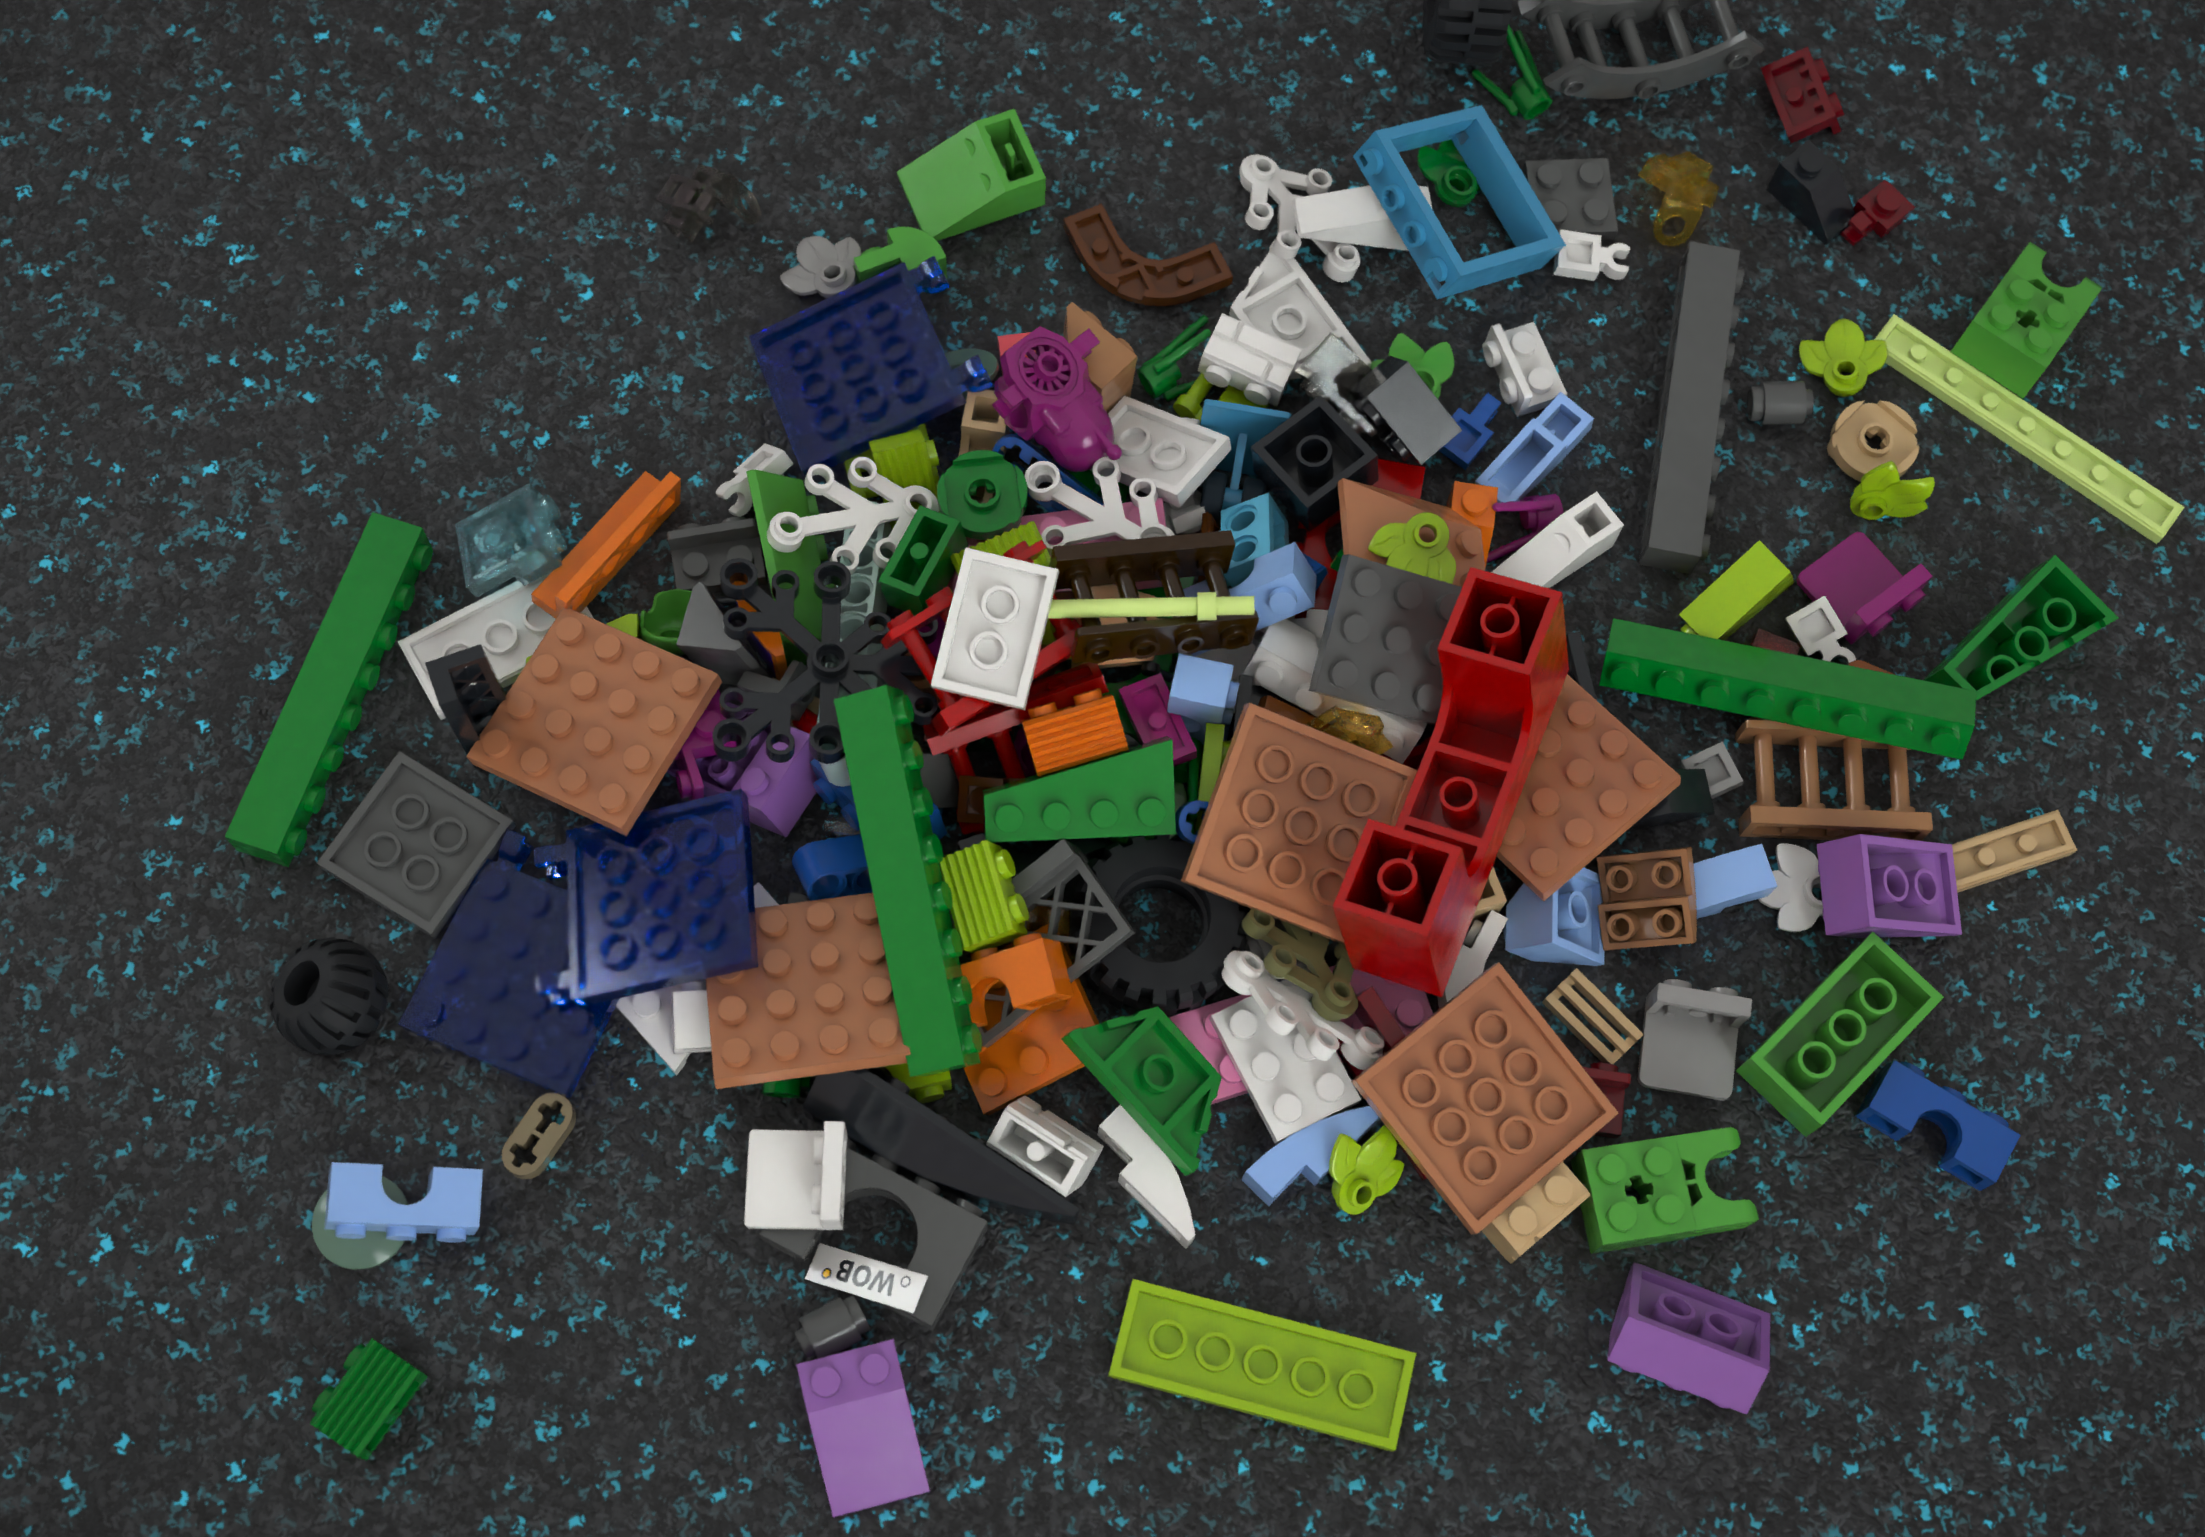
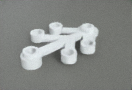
M1250 155L1242 161L1239 169L1241 184L1250 192V206L1245 215V221L1251 228L1256 230H1264L1269 226L1274 214L1273 208L1267 203V196L1269 194L1279 205L1277 237L1273 243V251L1282 259H1292L1296 256L1301 246V238H1298V234L1295 233L1296 222L1292 201L1294 198L1302 196L1293 195L1286 187L1304 190L1309 195L1327 193L1332 184V177L1323 169H1313L1308 175L1283 170L1266 156ZM1312 239L1326 254L1322 265L1325 274L1337 282L1350 281L1360 265L1358 250L1353 245L1347 243Z
M858 457L852 461L849 467L848 479L855 487H867L889 501L887 503L874 504L835 481L833 471L828 466L815 464L809 468L805 477L806 489L814 495L827 497L847 510L801 518L792 512L778 513L770 522L767 530V539L769 544L777 551L789 553L797 550L806 536L854 528L845 544L837 547L829 560L838 562L837 557H847L851 561V565L846 567L852 575L859 563L860 553L879 523L897 520L889 537L879 540L872 554L875 564L885 569L890 558L884 557L880 550L886 548L894 553L917 509L911 506L910 502H918L926 508L939 512L938 500L925 487L912 485L902 488L878 474L876 464L870 458ZM863 468L868 471L869 476L861 477L856 473L855 469ZM820 475L825 478L827 483L817 484L812 479V476ZM781 524H789L796 531L793 533L785 532L781 528Z
M1102 457L1094 463L1092 468L1095 482L1101 487L1104 506L1063 484L1059 469L1051 462H1036L1029 466L1025 472L1027 490L1032 498L1038 501H1050L1053 499L1090 520L1089 522L1066 527L1059 525L1047 527L1042 532L1041 537L1049 555L1052 554L1053 546L1073 545L1114 535L1123 540L1175 535L1171 529L1159 524L1155 506L1158 498L1155 483L1149 478H1137L1129 487L1131 501L1139 508L1141 527L1125 518L1118 486L1121 473L1116 460ZM1106 468L1114 470L1110 476L1104 477L1099 474ZM1043 482L1052 483V485L1047 488H1038V486ZM1141 489H1149L1151 491L1146 497L1136 495ZM1055 536L1063 538L1062 542L1057 545L1048 543Z
M1236 950L1231 951L1224 959V968L1221 973L1225 983L1239 994L1252 995L1265 1014L1268 1026L1276 1033L1288 1035L1296 1026L1306 1041L1307 1049L1314 1057L1323 1061L1329 1060L1339 1048L1337 1038L1343 1041L1341 1051L1345 1059L1358 1069H1367L1383 1055L1384 1040L1376 1030L1367 1026L1354 1030L1342 1021L1332 1022L1322 1018L1312 1006L1311 998L1313 994L1299 986H1285L1275 980L1285 978L1271 975L1266 970L1263 961L1254 953ZM1297 960V966L1310 972L1306 964Z

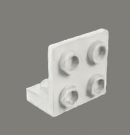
M824 1121V1131L755 1129L750 1131L744 1224L747 1228L843 1230L847 1130L844 1122Z

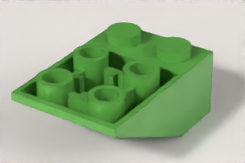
M1015 109L973 122L897 171V177L920 230L931 235L936 241L1045 205L1046 177Z

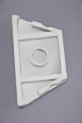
M1272 243L1269 253L1250 276L1248 285L1239 293L1231 305L1229 316L1302 348L1290 379L1362 374L1369 371L1372 362L1295 258L1282 259L1278 257L1273 251Z

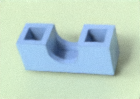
M1293 542L1256 558L1253 571L1249 577L1239 585L1229 589L1231 596H1254L1255 610L1259 617L1256 631L1313 608L1315 606L1317 576L1296 542ZM1206 580L1183 589L1185 597H1197V592H1210ZM1210 650L1197 651L1192 653V656L1195 657Z
M1179 653L1167 712L1181 715L1190 737L1196 738L1202 744H1204L1206 723L1225 724L1223 740L1227 741L1240 684L1231 681L1234 665Z
M332 1162L330 1166L324 1229L336 1230V1237L359 1239L366 1237V1231L386 1232V1239L408 1241L415 1240L417 1233L437 1234V1241L455 1243L465 1242L466 1235H474L479 1229L483 1169L433 1167L428 1177L426 1197L417 1203L403 1205L392 1201L383 1190V1164Z

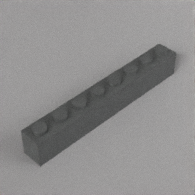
M1690 241L1680 261L1639 565L1691 574L1698 561L1706 559L1709 551L1711 537L1710 534H1704L1705 522L1711 520L1715 507L1716 497L1709 494L1710 483L1716 481L1720 468V456H1715L1714 452L1715 444L1721 442L1725 429V418L1719 417L1720 405L1726 404L1730 390V380L1724 379L1725 367L1729 368L1732 363L1735 351V342L1729 341L1730 330H1734L1737 325L1740 305L1734 304L1735 293L1740 292L1744 279V268L1738 267L1740 250Z

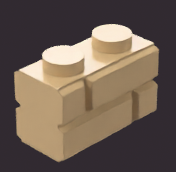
M1562 1161L1481 1231L1501 1255L1512 1264L1591 1195Z

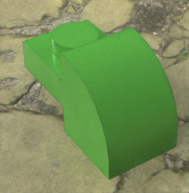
M912 227L887 229L888 246L869 248L860 256L853 258L854 270L857 276L856 282L861 293L902 279L909 293L947 279L946 255L940 244L928 233Z

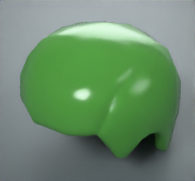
M673 589L657 593L654 596L650 611H641L639 627L642 640L674 655H685L676 643L692 591Z

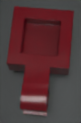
M1885 179L1857 201L1853 207L1856 215L1849 220L1850 226L1841 235L1852 246L1857 244L1872 230L1883 238L1906 220L1915 209V206Z

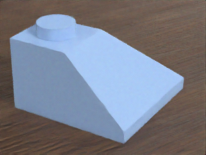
M1585 867L1582 868L1544 902L1523 883L1506 905V918L1508 920L1503 930L1505 951L1535 962L1589 966L1604 965V951L1598 905L1603 903L1599 874Z

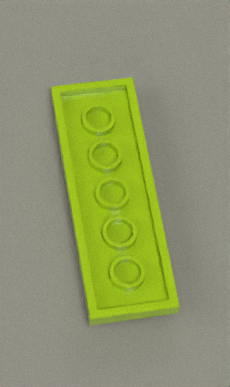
M1132 1279L1108 1377L1394 1452L1398 1442L1416 1353Z

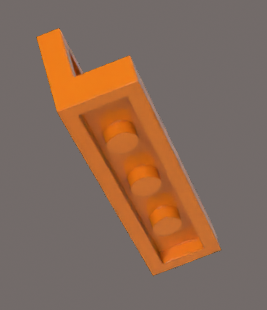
M645 471L531 593L532 602L555 619L563 607L581 613L680 505L681 478L670 471L659 481Z

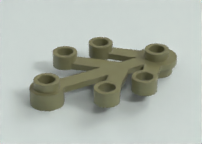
M1251 908L1242 920L1244 931L1250 937L1262 939L1274 946L1263 960L1266 970L1271 975L1285 978L1313 994L1311 998L1312 1006L1322 1018L1332 1022L1349 1018L1357 1010L1358 999L1350 985L1354 969L1352 968L1345 945L1338 943L1334 948V953L1338 960L1332 973L1324 960L1330 939L1313 932L1309 934L1308 930L1281 920L1288 932L1287 934L1274 926L1273 916ZM1297 960L1306 964L1310 972L1297 966Z

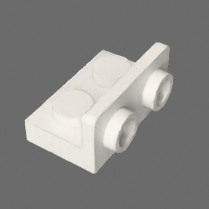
M1534 322L1503 331L1500 323L1490 327L1486 341L1483 344V354L1488 366L1491 368L1495 367L1500 378L1499 387L1502 398L1507 404L1511 403L1517 417L1546 408L1560 392L1567 396L1564 385Z

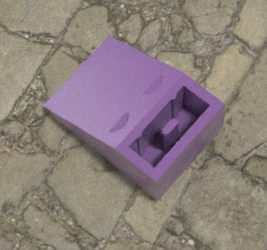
M729 702L726 703V705L731 708L739 707ZM747 712V714L739 720L744 721L753 712ZM771 725L751 740L750 752L738 761H726L718 755L695 759L703 781L704 795L724 807L731 806L741 817L751 823L784 837L788 836L816 794L813 782L817 779L810 764L814 757L809 751V733L791 726L790 733L794 737L795 752L793 757L787 762H774L766 754V738L771 733ZM777 742L772 747L776 750H785L788 748V745L783 742ZM673 761L667 773L675 777V772L679 771L676 761Z

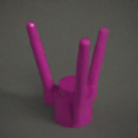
M1557 494L1534 495L1524 497L1520 501L1494 503L1492 505L1494 511H1519L1523 528H1531L1532 533L1490 551L1487 563L1520 549L1563 514V507Z

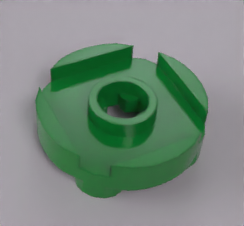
M989 450L970 451L953 460V465L946 470L945 474L942 473L937 486L938 507L940 513L960 520L966 537L978 540L993 539L995 535L1001 536L1003 532H1009L1012 528L1019 527L1027 507V482L1020 468L1016 464L1014 467L1010 462L1003 460V455ZM977 487H986L987 493H995V497L989 499L987 503H979L977 500H973L970 496L977 493Z

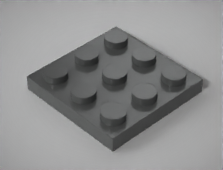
M1350 554L1342 555L1309 691L1435 725L1443 692V678L1437 648L1462 587Z
M399 751L316 864L325 872L435 939L514 830L516 824L506 815Z

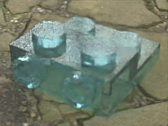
M528 483L455 524L466 588L474 596L479 597L513 577L526 586L562 566L560 553L567 549V544L561 532L554 526L553 521L560 518V511L549 495L543 496Z

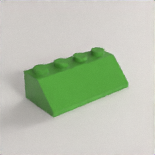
M760 470L746 471L771 593L772 577L775 573L781 570H790L796 573L800 580V591L797 598L794 599V618L821 642L822 599L815 594L813 582L816 568L822 561L829 560L824 535L804 537L801 546L789 553L777 551L769 544L767 539V530L770 522L778 513L792 512L800 518L818 515L815 495L806 496L804 483L801 479ZM781 524V528L785 532L793 533L796 531L789 524ZM781 583L778 585L782 589H790L793 587V585L790 583ZM828 584V585H826L825 587H827V588H835V585H834V584ZM780 632L787 667H789L793 660L807 665L808 657Z

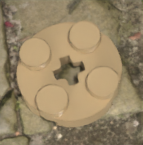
M1865 400L1858 401L1848 406L1840 414L1831 429L1830 441L1827 444V451L1831 458L1835 460L1843 472L1860 482L1867 472L1889 461H1893L1897 466L1899 478L1903 476L1919 453V445L1917 446L1915 437L1917 428L1912 418L1899 406L1879 400L1877 404H1863ZM1864 435L1869 438H1873L1875 435L1879 436L1882 439L1880 443L1882 449H1873L1868 446Z

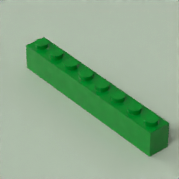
M371 513L226 832L225 838L237 851L288 868L293 856H298L302 852L307 840L306 827L313 813L317 814L324 803L326 795L324 787L331 772L338 770L343 760V744L349 731H354L360 722L362 715L361 703L367 690H373L377 684L380 675L379 663L385 650L389 651L396 641L398 633L397 622L402 611H407L412 605L415 596L414 584L420 571H426L431 562L433 549L422 527L378 513Z
M1615 618L1612 621L1599 682L1600 686L1961 760L1964 758L1975 727L1976 691Z
M889 685L834 699L903 1044L910 1047V1055L906 1056L910 1077L929 1076L980 1064L978 1052L982 1050V1038L975 1023L972 1024L968 1004L972 1003V989L967 977L962 976L959 957L962 956L963 952L962 941L958 931L952 928L949 909L953 906V898L949 885L942 879L939 862L943 860V850L938 836L933 834L929 815L933 814V801L928 789L923 787L920 769L924 766V758L920 745L913 739L910 723L914 721L912 703L903 690Z

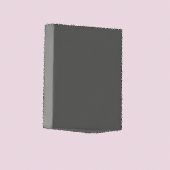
M702 581L694 585L676 643L680 650L693 663L706 669H712L713 672L717 673L722 680V684L737 685L745 670L773 679L747 637L735 640L725 634L723 627V617L727 612L725 607ZM736 620L730 623L734 627H740Z

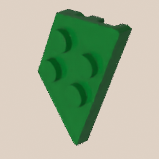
M1159 1006L1139 1011L1130 1016L1110 1019L1091 1027L1074 1029L1061 1038L1185 1176L1193 1173L1198 1168L1200 1159L1196 1158L1200 1140L1202 1134L1208 1131L1212 1116L1211 1103L1217 1097L1222 1076Z

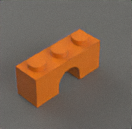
M1033 933L1014 939V947L1000 952L998 948L994 947L972 953L970 955L971 961L960 965L962 976L967 977L972 989V1003L968 1004L972 1024L975 1023L977 1027L988 1025L984 1008L985 995L999 981H1002L1007 987L1013 1008L1034 1010L1074 997L1060 941L1042 938L1041 933Z

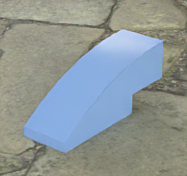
M1560 392L1536 419L1532 418L1477 478L1475 484L1498 487V503L1522 500L1585 437L1592 428L1594 418Z
M1762 844L1694 863L1697 919L1720 913L1726 907L1768 897L1777 887Z
M1366 1106L1322 1119L1295 1132L1268 1150L1245 1171L1241 1180L1268 1206L1300 1174L1304 1175L1316 1186L1329 1173L1331 1152L1339 1134H1346L1358 1143L1380 1118L1371 1106Z

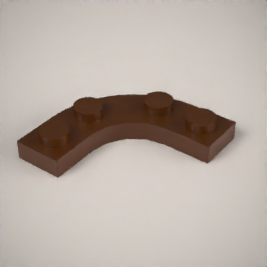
M1102 204L1063 218V228L1086 271L1107 291L1127 301L1148 306H1171L1192 301L1232 285L1233 275L1215 242L1173 258L1163 260L1144 258L1131 251L1121 240Z

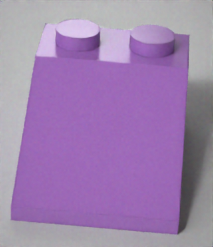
M1857 834L1817 844L1823 919L1827 936L1866 938L1872 932L1878 937L1962 935L1952 844Z
M894 1339L796 1364L833 1518L930 1492Z

